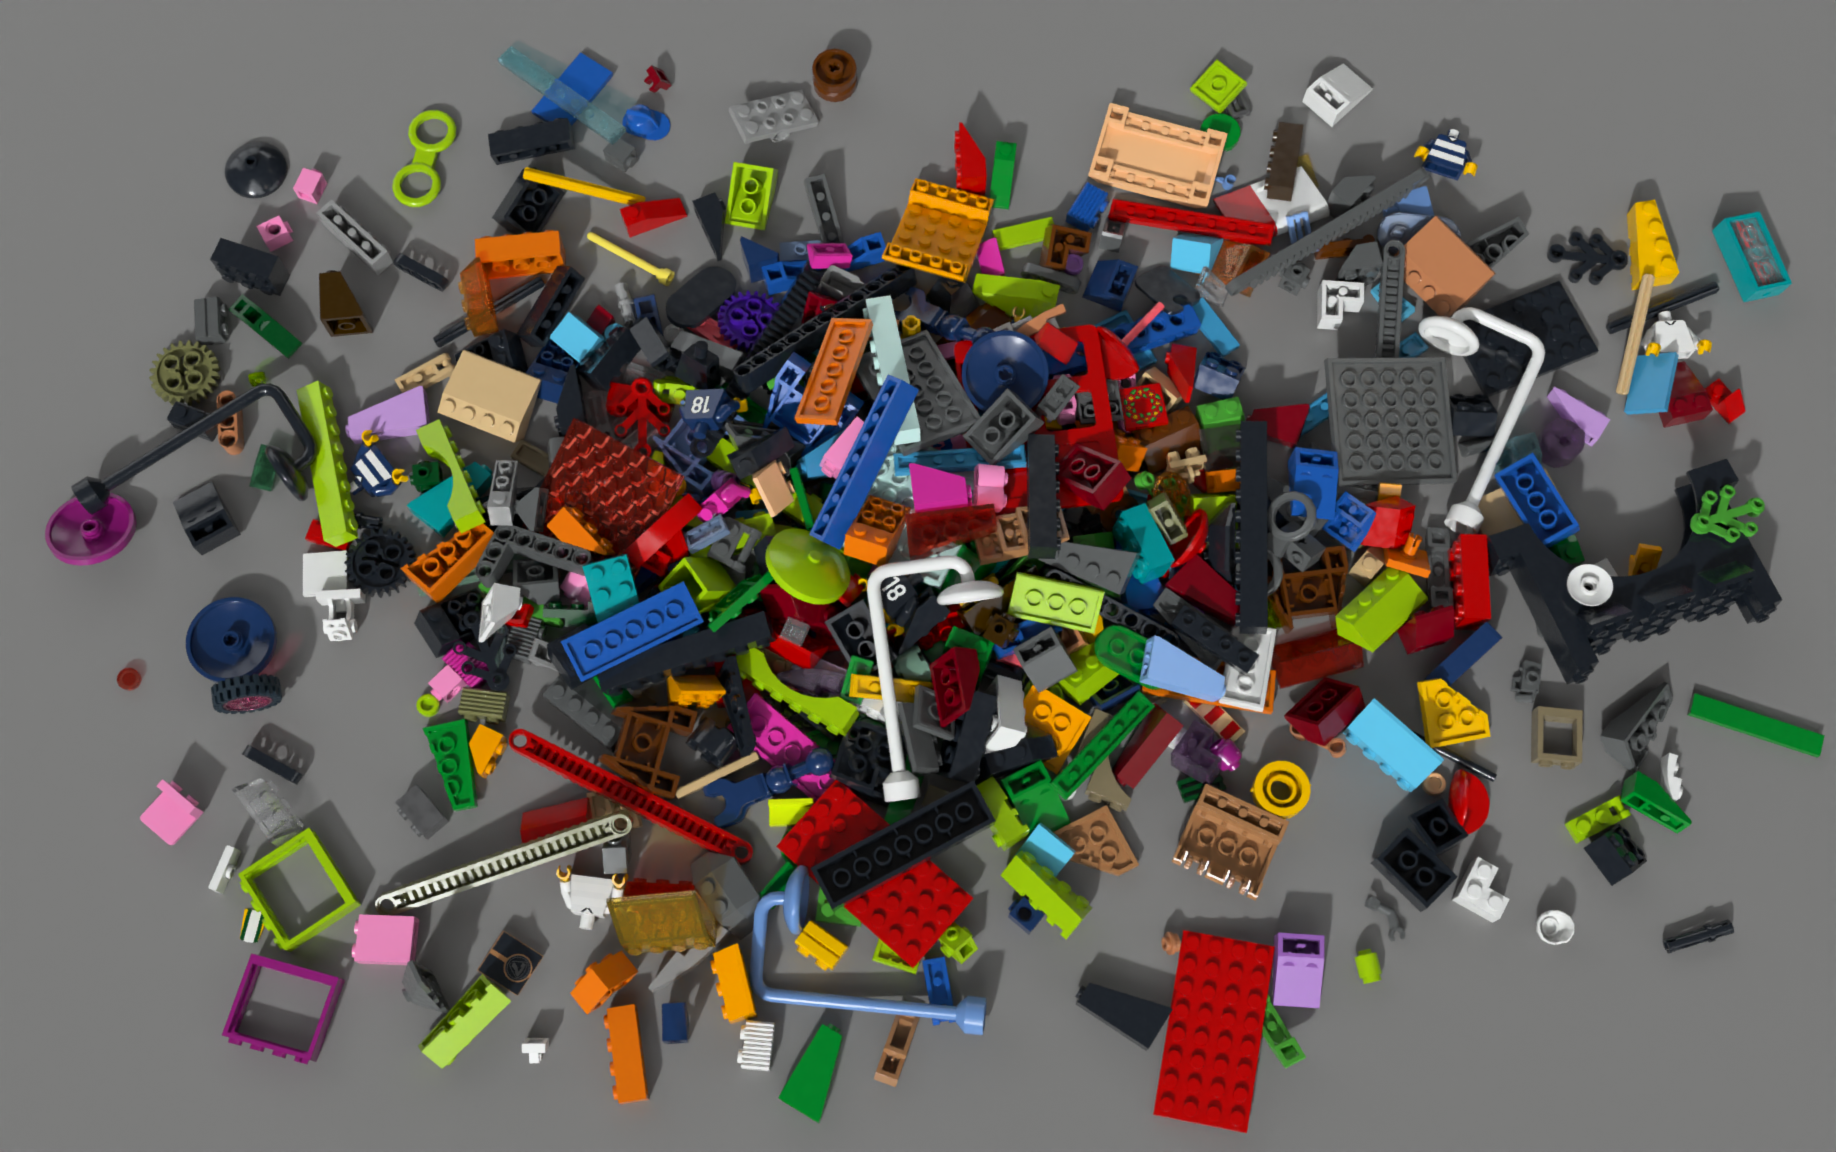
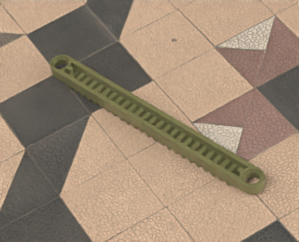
M616 811L605 816H599L596 819H590L587 822H581L579 825H573L570 828H564L553 834L538 837L536 840H530L518 846L515 845L510 849L506 848L493 855L489 854L484 858L480 857L467 864L463 863L458 867L455 866L452 869L437 872L435 875L420 878L409 884H403L400 887L382 893L375 902V909L380 915L393 916L616 839L630 832L633 826V817L627 811ZM617 818H624L628 825L623 829L618 828L615 825V820ZM390 899L394 907L392 909L384 908L382 900Z

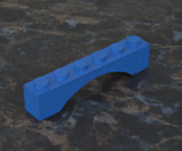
M881 232L861 237L847 247L853 255L850 267L840 269L851 272L885 262L882 259V255L886 245ZM807 260L795 262L780 261L761 267L763 280L769 296L788 291Z

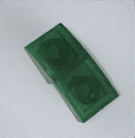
M261 444L249 487L273 491L276 471L265 453V449L269 445Z

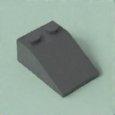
M1007 388L963 437L990 465H996L1026 442L1028 434H1034L1045 422L1016 393Z

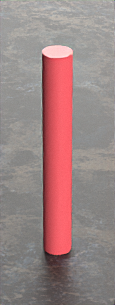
M1158 302L1131 329L1122 341L1128 346L1164 309V305Z

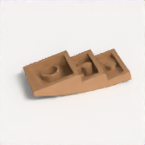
M1027 506L1016 508V512L1012 514L994 516L991 522L972 524L971 531L980 565L1028 555ZM1060 506V512H1056L1057 518L1061 519L1060 531H1057V537H1061L1062 543L1069 540V534Z

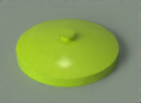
M786 529L777 533L769 543L765 555L768 570L777 584L790 595L807 603L829 604L838 600L850 583V570L841 552L837 548L809 535L811 531Z

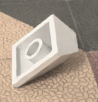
M498 583L493 584L481 605L478 642H484L508 622L517 610L521 609L523 597H520V588Z

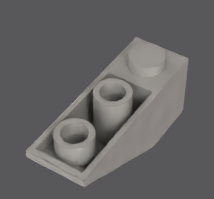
M496 460L487 505L490 525H513L518 461Z

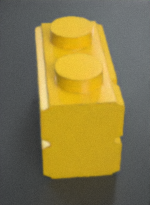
M812 920L808 922L795 940V945L798 946L796 950L806 958L811 955L816 959L815 964L824 971L828 968L833 971L848 950L846 944Z

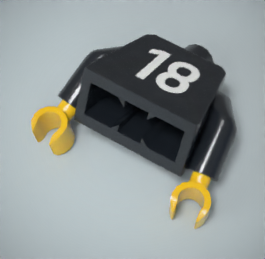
M920 573L888 577L881 583L883 609L891 621L895 620V623L888 625L887 629L892 630L895 627L897 631L894 636L901 635L904 632V626L912 616L917 605L919 596L914 587L924 581ZM871 574L867 576V579H860L858 581L859 584L866 583V587L862 592H867V582Z

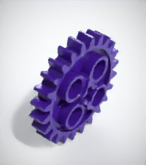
M747 290L745 296L738 292V298L731 295L730 301L725 300L724 306L720 307V312L718 313V327H720V334H724V341L730 340V346L738 344L737 350L745 347V351L748 353L766 326L763 323H768L779 302L773 304V297L765 299L766 293L760 297L758 296V291L751 295L749 290Z

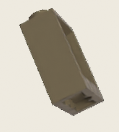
M1538 706L1532 711L1531 763H1538L1540 767L1559 765L1561 769L1566 770L1575 769L1576 766L1582 763L1583 710ZM1544 721L1572 724V756L1543 753Z

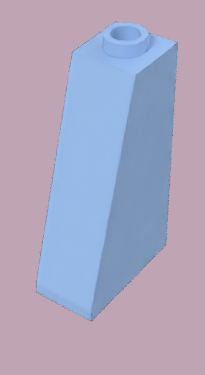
M1155 635L1146 640L1140 683L1210 702H1215L1224 696L1226 685L1224 684L1225 677L1159 636Z

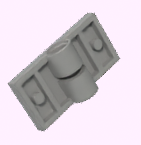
M803 90L741 103L729 108V113L745 144L771 138L772 142L778 143L785 140L792 132L817 127L819 122Z

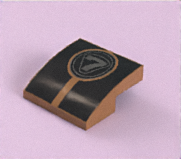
M502 931L477 971L518 996L544 956L505 931Z

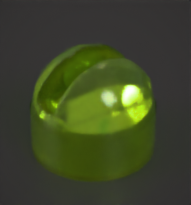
M265 372L249 374L248 380L250 385L254 387L266 383Z

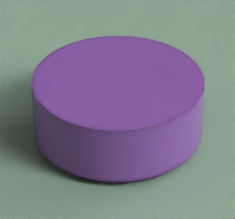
M1069 254L1064 272L1074 276L1082 271L1083 259L1079 255Z

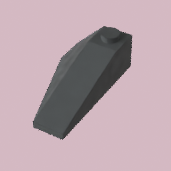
M413 960L407 962L402 980L405 987L402 989L405 999L418 1006L447 1014L450 1007L433 971Z

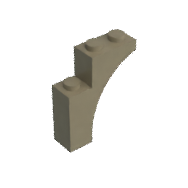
M1095 709L1077 754L1114 717L1113 715ZM1108 755L1094 770L1085 794L1088 795V799L1096 803H1101L1102 801L1109 804V808L1115 811H1126L1131 798L1117 783L1110 767Z

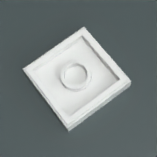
M347 550L303 554L304 597H315L316 591L349 589V575L345 572L348 567L344 564L345 561H348L346 556Z

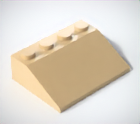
M463 350L443 391L437 413L515 443L525 438L542 380Z

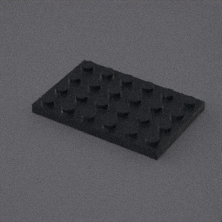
M1560 281L1483 310L1533 333L1541 340L1545 349V357L1536 378L1593 356L1599 351ZM1463 321L1479 340L1478 351L1472 355L1463 356L1483 395L1490 397L1518 386L1532 357L1530 347L1476 321Z

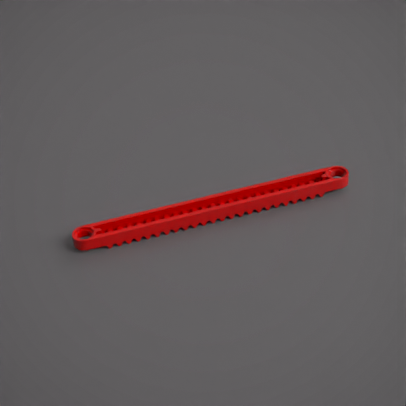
M516 729L510 734V748L532 762L539 764L541 767H545L549 771H553L557 775H561L565 779H569L573 783H577L581 787H585L589 791H593L597 795H601L603 798L609 799L621 807H625L627 810L650 820L654 824H658L662 828H666L670 832H674L678 836H682L686 840H690L694 844H698L702 848H706L710 852L735 857L740 865H744L751 860L753 848L747 841L527 730ZM519 735L527 739L526 744L522 747L514 744V739ZM738 847H744L747 849L748 855L744 859L736 857L735 850Z

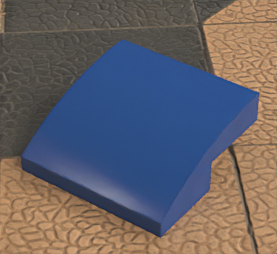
M1345 491L1336 502L1334 520H1328L1322 529L1355 552L1371 528L1376 512Z

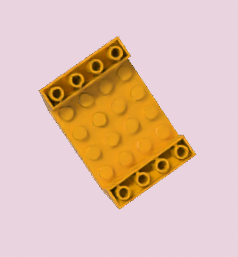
M915 178L910 190L908 205L892 242H888L882 259L966 283L985 234L994 199Z

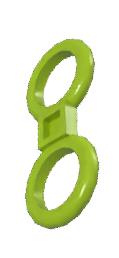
M427 110L419 113L409 125L408 137L411 144L416 148L412 164L404 166L396 173L392 185L395 198L406 206L422 207L428 205L437 198L441 190V179L434 167L438 152L444 151L452 145L457 130L454 120L443 111ZM430 119L441 120L448 126L447 135L436 144L423 143L417 137V130L420 125ZM415 172L425 173L432 179L430 191L419 198L408 197L401 190L404 178Z

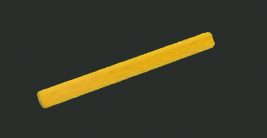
M525 167L523 173L525 180L626 205L645 202L646 200L641 195Z

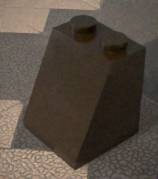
M329 270L326 273H319L320 320L329 335L336 337L373 333L369 321L341 272Z

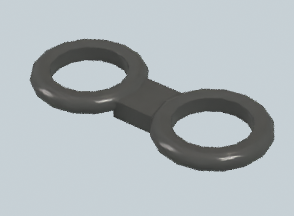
M1297 491L1284 492L1275 497L1269 504L1267 527L1270 532L1267 535V559L1273 566L1274 575L1268 584V596L1273 594L1281 584L1283 565L1280 560L1290 543L1306 537L1314 528L1317 519L1316 507L1312 499L1304 493ZM1296 500L1302 502L1307 510V518L1304 525L1295 532L1287 533L1281 531L1276 524L1277 510L1288 501ZM1235 564V571H1240V564ZM1235 584L1237 590L1239 591V584Z

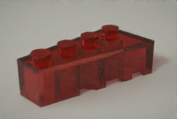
M994 504L905 514L910 560L925 559L997 532Z

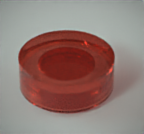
M125 668L117 676L118 685L127 691L135 690L142 681L141 674L133 668Z

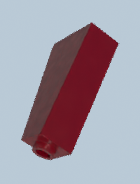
M1196 554L1193 559L1188 561L1166 583L1164 589L1168 588L1192 606L1230 626L1238 627L1235 626V613H1239V605H1235V592L1237 591L1199 555Z
M1154 703L1155 707L1146 715L1112 768V772L1116 775V781L1123 787H1126L1128 784L1134 789L1184 726L1156 703Z

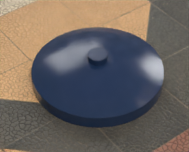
M1009 330L995 331L977 340L967 352L962 366V382L965 392L970 401L984 413L1007 388L1016 393L1032 409L1042 398L1049 377L1046 357L1037 343L1022 333Z
M240 597L223 598L204 607L192 620L186 635V652L190 663L202 676L216 683L225 681L227 678L234 679L235 676L243 677V675L248 674L249 676L259 674L271 661L277 645V631L271 616L259 604Z

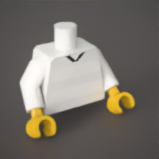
M1663 311L1658 314L1659 321L1655 322L1646 331L1641 341L1646 351V356L1655 354L1658 357L1660 353L1676 352L1679 355L1678 359H1688L1695 349L1698 350L1697 353L1699 355L1703 354L1704 350L1710 353L1712 347L1710 340L1698 338L1687 327L1685 321L1672 320L1670 311Z
M568 865L567 872L563 873L560 869L561 866H558L556 874L560 878L562 897L567 908L571 909L573 914L581 915L579 928L593 930L595 917L606 918L607 914L612 913L622 902L624 884L628 880V874L624 875L623 880L618 878V873L614 874L612 879L574 874L570 878L572 867Z

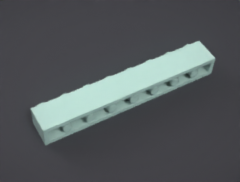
M891 295L866 299L863 317L864 319H871L873 323L869 336L872 337V340L869 341L871 353L876 355V357H873V364L875 370L879 369V373H876L878 386L883 385L888 374L910 384ZM914 401L894 440V445L921 441L920 426Z

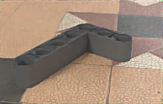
M499 525L475 567V574L483 586L491 588L494 583L500 582L514 554L585 576L582 566L593 563L595 560L587 549L514 525Z

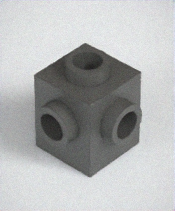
M1297 262L1295 265L1291 264L1288 269L1284 268L1283 272L1279 274L1282 279L1278 287L1297 296L1300 289H1305L1311 278L1307 276L1311 269L1307 268L1302 262Z

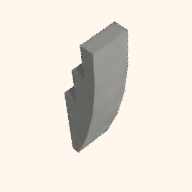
M720 926L707 943L699 938L685 956L677 951L649 985L648 989L655 993L688 974L719 947L727 938L729 932Z

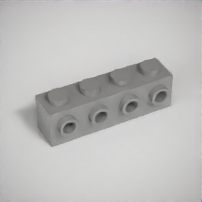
M331 199L316 212L321 223L378 276L393 263L390 257L391 251L384 244L380 245L377 242V238L370 231L366 232L363 229V225L356 218L352 219L349 216V212L342 205L338 206Z

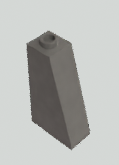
M680 330L670 346L675 355L681 358L682 353L692 344H695L697 341L707 342L708 350L719 357L720 379L729 383L734 376L735 368L745 359L744 354Z

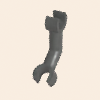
M1374 897L1367 898L1365 907L1387 915L1391 929L1388 933L1389 939L1395 941V931L1399 932L1401 939H1405V931L1399 927L1396 911Z

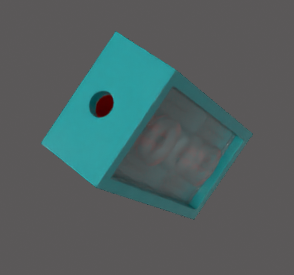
M1760 211L1724 218L1712 230L1743 302L1780 295L1792 284Z

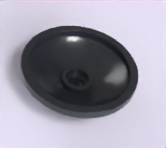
M251 142L242 145L230 155L225 165V178L230 188L238 195L246 198H262L272 194L283 184L287 175V163L283 154L278 148L265 142Z

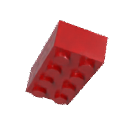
M1460 534L1447 551L1448 561H1451L1449 579L1452 581L1454 630L1477 631L1485 622L1491 619L1487 535Z

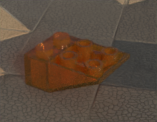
M1224 240L1210 275L1194 274L1225 287L1237 276L1268 259L1270 253L1250 244ZM1248 287L1241 291L1240 294L1250 298L1254 289Z

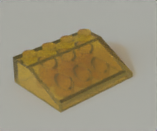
M696 890L607 898L606 903L619 942L628 954L640 955L645 952L658 954L669 950L682 952L685 949L695 948L704 950L707 947H716L718 921Z

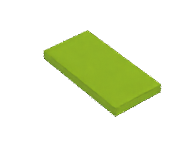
M1017 572L1007 613L1016 618L1095 633L1105 591L1099 588Z

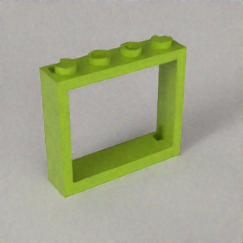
M310 827L238 874L241 879L239 883L242 890L246 894L249 892L251 895V905L257 912L260 911L264 917L262 922L268 931H273L276 936L273 940L280 950L284 949L292 952L361 905L317 833ZM309 844L345 901V904L290 939L254 879Z

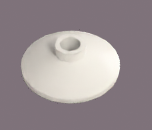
M1584 564L1570 572L1567 578V589L1572 598L1586 606H1597L1610 598L1613 591V582L1610 575L1601 567ZM1584 586H1589L1591 591L1587 590Z

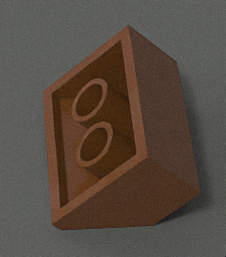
M1189 406L1168 414V425L1131 431V437L1139 439L1141 441L1140 444L1147 447L1142 461L1147 472L1154 475L1165 470L1167 467L1166 456L1170 452L1177 451L1182 460L1186 459L1185 451L1189 448L1197 447L1200 453L1206 451L1199 423Z

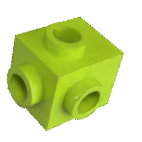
M955 922L939 938L942 945L940 947L941 951L948 958L952 956L961 964L978 950L972 938V933L965 926L961 928Z

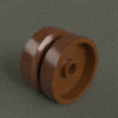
M834 48L823 51L815 58L812 66L813 84L819 97L830 102H840L851 97L857 86V68L853 57L844 50Z

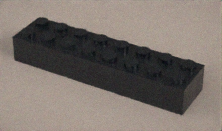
M972 781L811 867V870L834 912L995 825L996 820L975 782Z

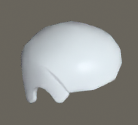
M1550 910L1538 917L1536 932L1544 942L1558 945L1570 941L1575 932V924L1571 916L1563 911Z

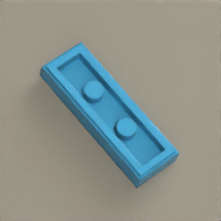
M1203 297L1200 298V301L1193 305L1202 324L1199 329L1214 349L1225 357L1239 348L1240 344Z

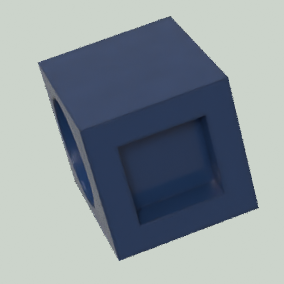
M1025 897L1020 901L1015 899L1008 908L1011 911L1008 918L1028 935L1045 915L1042 911L1035 910ZM1027 909L1031 917L1023 920L1019 917L1018 911Z

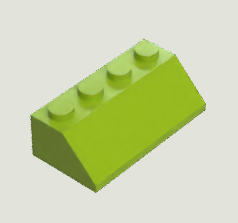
M1388 567L1335 616L1337 633L1339 636L1374 652L1428 601V597L1407 572Z

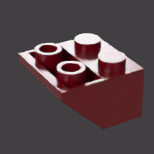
M1443 605L1432 608L1431 612L1428 613L1424 611L1417 612L1412 615V619L1407 620L1403 624L1404 626L1397 632L1407 655L1445 644L1454 637L1453 605L1445 608Z

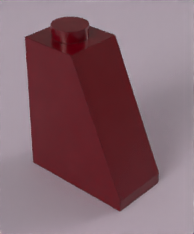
M1305 403L1254 409L1252 415L1248 414L1246 421H1267L1268 441L1295 448L1302 434L1310 405Z

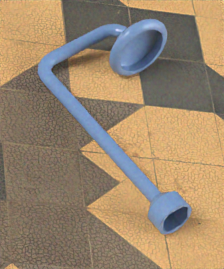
M803 865L798 866L790 875L786 883L785 892H770L757 903L754 912L749 980L753 992L762 1000L775 1003L955 1020L964 1034L983 1035L986 1017V997L967 996L956 1007L775 989L766 986L763 982V966L768 912L775 905H783L784 919L790 932L795 935L802 932L809 902L810 881L808 868Z

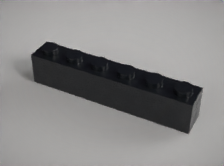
M1028 434L1026 445L1028 558L1055 559L1056 551L1061 550V537H1057V531H1060L1061 519L1057 518L1056 512H1060V499H1056V494H1059L1060 481L1056 480V475H1059V462H1055V457H1058L1059 444H1055V435Z

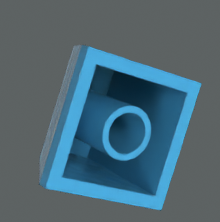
M847 427L796 461L794 468L797 467L799 469L802 482L830 478L821 471L822 467L819 465L825 453Z

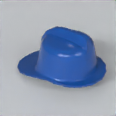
M637 104L627 109L623 117L622 124L624 130L634 136L656 141L667 136L670 131V122L665 114L652 110L643 104Z

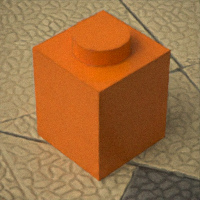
M1236 469L1205 472L1207 493L1228 492L1240 489V482H1236Z

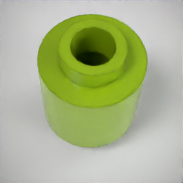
M1371 949L1358 951V956L1354 957L1359 978L1363 980V984L1382 980L1380 976L1382 970L1377 952L1372 953Z

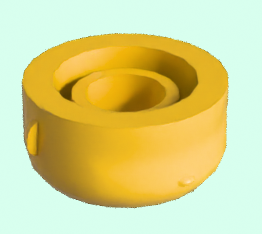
M1275 761L1265 765L1258 772L1253 780L1250 792H1252L1253 801L1258 808L1286 820L1297 815L1306 806L1311 793L1310 786L1312 785L1305 772L1299 766L1288 761ZM1273 782H1282L1289 788L1290 796L1288 799L1279 800L1272 795L1271 785Z

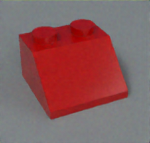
M1398 496L1366 504V506L1376 512V515L1361 545L1389 549L1405 546L1408 535L1411 533L1416 505Z

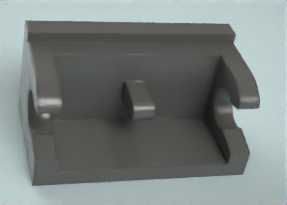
M1062 374L1037 406L1035 413L1039 417L1044 415L1047 418L1046 422L1051 423L1058 417L1080 386Z

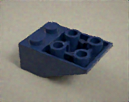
M551 339L541 349L526 371V374L542 380L537 398L558 404L570 365L575 364L576 369H578L580 363Z

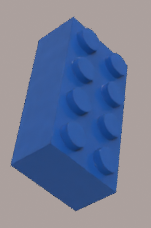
M1534 453L1529 454L1494 475L1496 482L1523 525L1529 523L1534 533L1547 548L1580 531L1578 522Z

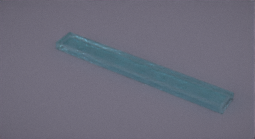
M510 46L498 58V62L612 145L626 132V128L514 47Z

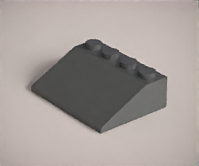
M559 675L543 693L545 699L614 754L624 718L611 714L615 708L609 703L593 678L571 690L562 676ZM642 692L643 695L637 700L633 697L631 702L618 707L655 706L657 702Z

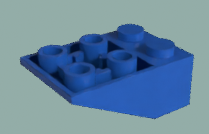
M1295 447L1288 460L1289 490L1304 493L1312 499L1316 507L1317 518L1334 520L1339 471L1337 452ZM1290 501L1292 516L1307 517V510L1302 502Z

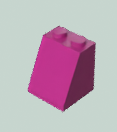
M909 463L916 522L969 515L968 507H972L971 486L966 485L965 477Z

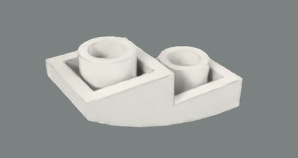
M1668 753L1661 757L1660 786L1675 802L1680 799L1683 792V787L1681 786L1682 779L1674 777L1679 768V763H1676L1678 755Z

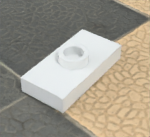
M228 845L225 847L209 884V889L220 894L224 893L229 879H232L236 873L235 865L241 854L240 850Z

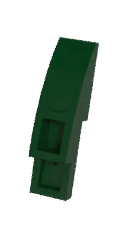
M243 294L228 309L288 359L303 344Z
M589 597L588 606H584L582 602L562 605V602L551 601L543 607V618H565V627H579L585 623L587 625L598 623L591 597Z

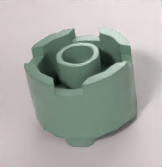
M917 643L891 661L899 679L932 682L930 668L921 654Z

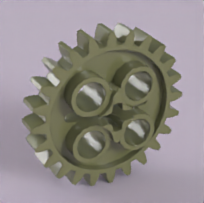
M190 340L187 341L186 345L179 341L177 347L171 343L170 350L163 348L164 355L156 354L159 361H152L156 368L149 369L153 374L149 379L153 382L151 386L156 390L155 393L164 402L169 400L171 405H174L176 401L186 402L191 406L192 401L195 400L200 404L199 398L203 397L207 400L206 393H214L211 387L219 385L215 381V379L221 378L218 373L221 370L218 365L219 360L214 357L215 354L212 350H209L206 345L201 346L198 341L194 345ZM177 363L174 368H170L173 364ZM196 379H200L198 383L193 384ZM179 382L176 387L172 388L175 383Z

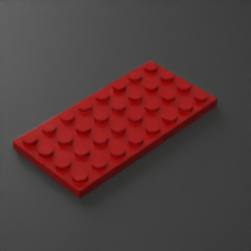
M835 780L776 847L797 866H806L809 877L818 884L811 867L890 826V824L843 783ZM928 860L843 907L909 966L914 968L970 904L973 897L931 860Z
M1183 930L1171 1009L1173 1010L1169 1015L1153 1115L1247 1134L1275 946Z

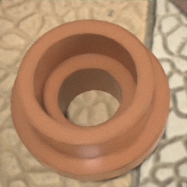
M1166 932L1161 940L1162 948L1168 955H1174L1175 952L1180 951V938L1177 933Z

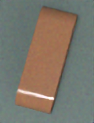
M228 390L222 391L217 396V409L235 399L236 395ZM243 410L218 424L219 443L230 455L240 454L244 449ZM234 420L231 425L227 426L228 422ZM231 440H235L232 445H228Z

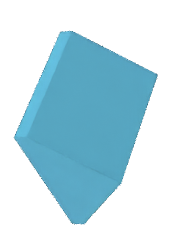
M1187 232L1173 237L1171 269L1210 275L1223 244V238Z
M570 312L566 314L550 335L551 340L579 363L584 358L590 357L595 352L594 348L599 343L606 341V338L583 319Z

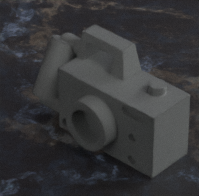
M1524 660L1521 666H1519L1520 676L1512 679L1511 691L1516 692L1515 699L1517 702L1533 703L1535 696L1539 693L1542 663ZM1515 682H1519L1518 688H1515Z

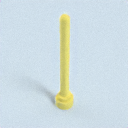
M593 232L587 234V238L592 242L655 275L659 283L669 286L675 275L674 271L668 268L659 269Z

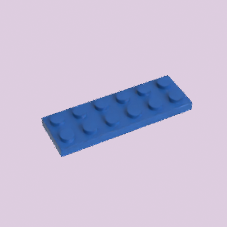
M683 581L562 640L561 643L580 681L583 682L704 622Z

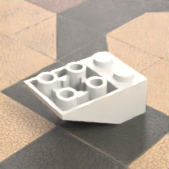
M1343 63L1322 75L1308 87L1302 102L1333 127L1365 98L1373 88Z

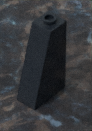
M1089 983L1087 987L1082 985L1075 996L1078 999L1077 1006L1145 1051L1150 1048L1173 1010L1168 1006L1093 983Z

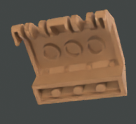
M1205 784L1171 862L1180 866L1182 861L1186 860L1183 867L1186 869L1191 867L1193 861L1199 863L1196 874L1202 875L1205 869V878L1220 885H1223L1225 879H1227L1225 887L1229 889L1234 885L1235 881L1240 882L1241 885L1238 893L1244 895L1246 889H1248L1246 897L1256 901L1263 886L1264 876L1278 844L1282 841L1289 821Z

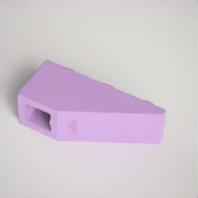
M1554 386L1547 395L1548 400L1572 435L1592 447L1603 433L1610 419L1604 413L1595 411L1587 406L1584 401L1577 400L1568 395L1563 389H1558Z

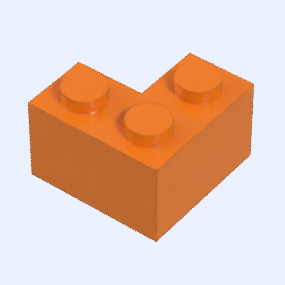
M622 950L614 955L609 953L599 964L594 962L586 968L587 974L581 976L574 983L576 987L570 994L588 1015L601 1007L614 992L626 986L639 971Z

